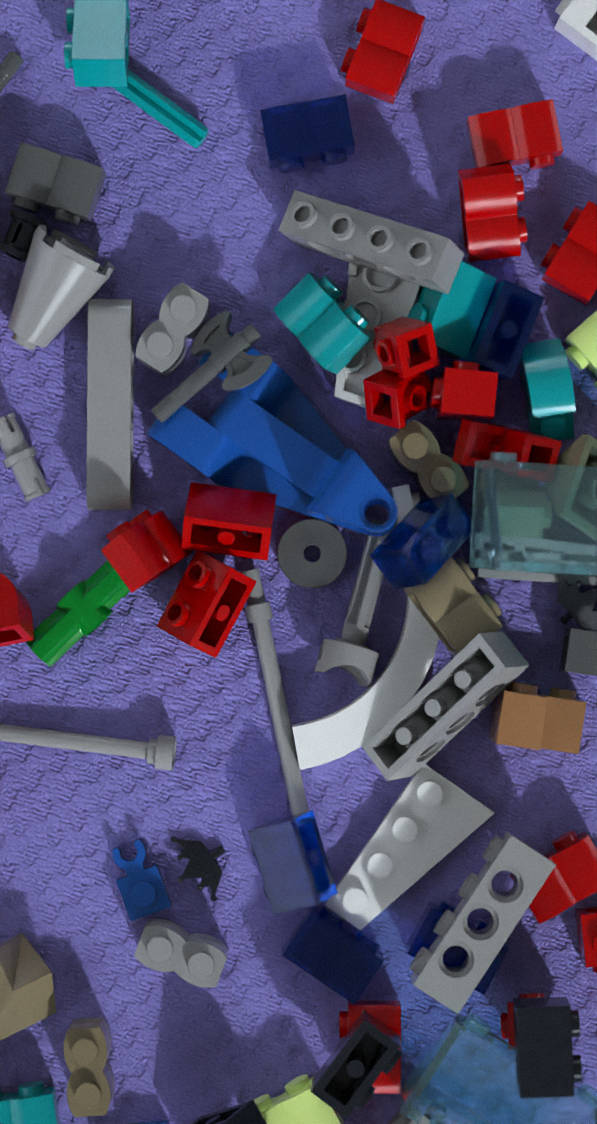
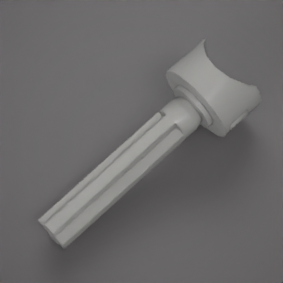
M372 519L371 524L381 525L386 521ZM394 525L393 529L385 536H367L341 638H335V640L323 639L314 672H326L331 668L339 667L354 677L359 686H371L379 654L368 649L369 647L364 645L369 632L397 526Z

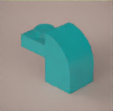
M560 338L517 345L519 378L527 404L528 431L556 440L574 438L573 412H576L575 395L568 359Z

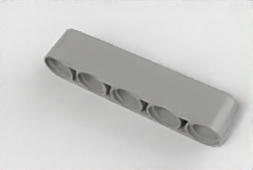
M90 299L88 302L87 508L88 510H132L133 299Z

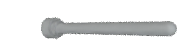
M0 724V741L147 759V764H154L155 769L173 771L177 749V737L159 735L158 739L150 738L149 742Z

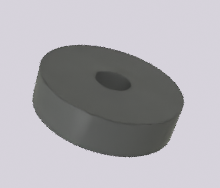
M307 519L297 522L288 528L279 542V565L286 577L299 586L319 588L328 585L340 575L345 566L347 557L345 541L339 531L325 521ZM314 545L319 548L321 556L316 562H309L305 559L304 550L306 547Z

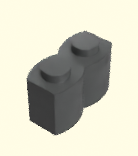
M20 143L5 193L9 198L14 199L13 206L20 210L37 214L39 208L55 212V220L78 227L80 221L91 223L106 173L103 168L94 164L63 156L34 145Z

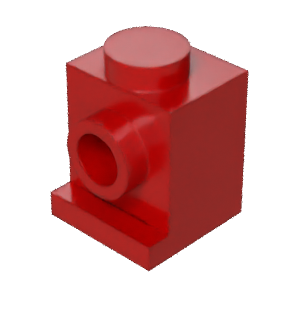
M400 317L374 327L373 348L382 365V369L397 372L399 378L406 379L440 365L432 323ZM418 338L420 352L414 351L412 339Z
M383 369L363 380L367 420L401 429L405 427V420L427 409L426 397L431 390V382L424 371L406 379H401L397 372ZM383 393L390 395V399L384 402Z

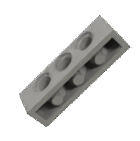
M297 190L293 192L278 230L297 246L445 294H449L464 253L447 237Z
M503 631L479 633L375 733L362 748L387 781L412 777L530 665Z
M508 831L505 832L502 838L496 835L488 844L482 855V858L487 861L479 874L476 875L473 872L469 874L458 892V895L462 897L454 912L448 909L444 912L433 931L438 934L437 938L429 950L424 946L419 950L409 967L414 972L410 977L413 985L456 1014H459L556 865L549 858ZM500 871H509L514 875V885L505 893H497L492 889V879ZM477 908H484L490 912L489 924L481 930L471 929L467 925L469 914ZM451 946H461L466 950L464 962L456 967H450L443 963V954Z

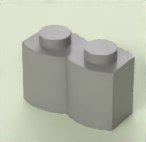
M183 282L175 286L167 294L161 305L159 319L145 329L137 343L136 358L138 361L164 378L171 375L182 363L187 351L188 341L195 338L208 321L210 315L209 299Z
M150 918L144 927L134 956L148 968L161 972L175 971L183 980L190 984L211 988L217 986L229 949L224 943L213 936L202 933L188 934L183 927L171 920Z

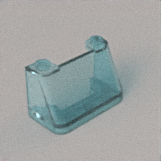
M491 452L490 461H475L469 567L501 571L597 576V467L517 462V453Z
M468 1013L466 1017L457 1015L410 1074L400 1092L399 1112L417 1123L420 1122L424 1114H429L430 1124H597V1090L584 1083L580 1087L574 1084L575 1097L520 1099L517 1090L515 1047L491 1033L490 1025L472 1013Z

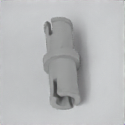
M13 412L6 415V417L0 418V447L6 457L3 460L5 467L11 468L25 497L24 499L28 502L51 491L50 486L48 487L34 458L37 455L35 447H29Z

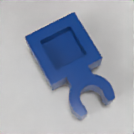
M140 838L134 841L135 848L137 849V856L134 859H126L122 855L119 846L114 847L112 851L115 863L120 868L125 869L127 875L117 878L116 883L130 921L172 906L158 864L145 867L143 861L146 857V846Z

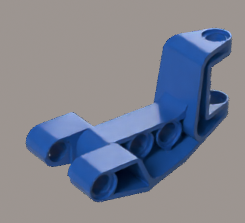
M253 347L247 352V354L254 356L263 355ZM211 353L203 354L197 363L203 365L208 361ZM273 361L268 370L257 381L244 388L229 391L208 422L185 406H181L163 423L157 418L147 432L150 437L217 485L277 494L275 505L371 537L387 535L396 523L398 508L392 496L356 451L345 448L293 379ZM227 370L222 375L220 373L217 375L223 381L226 378ZM381 505L386 508L390 517L384 524L373 525L364 516L366 510L370 506Z

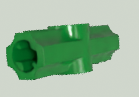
M108 560L86 581L82 580L58 602L56 605L57 610L33 631L34 640L26 642L30 649L49 667H52L83 636L86 638L112 614V608L130 592Z

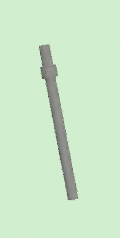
M259 568L243 571L244 575L257 581L247 599L248 606H245L248 623L253 624L294 825H302L311 822L269 621V619L273 618L270 601L265 602Z

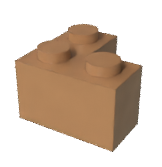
M513 681L507 686V689L505 688L494 699L488 738L496 744L534 750L542 748L579 754L587 702L576 699L577 691L551 687L550 695L538 694L539 686Z

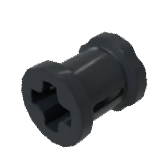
M12 209L10 216L13 219L3 242H0V252L26 263L34 232L38 225L43 224L47 228L48 224L26 212Z

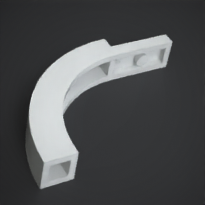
M409 484L390 489L391 496L398 508L396 526L406 586L426 571L424 570L423 562L430 561L426 535L418 536L415 520L423 518L419 493L411 494ZM408 595L404 626L393 656L375 682L359 697L343 708L315 720L292 724L300 770L323 765L360 748L416 694L432 663L439 637L412 603Z

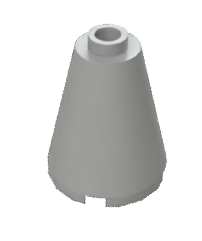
M43 224L38 225L34 232L8 323V328L14 332L11 337L12 340L32 351L35 350L36 346L46 348L111 277L115 269L114 265L107 259L103 266L95 262L94 258L97 252L56 229L53 230L51 236L46 235V225Z

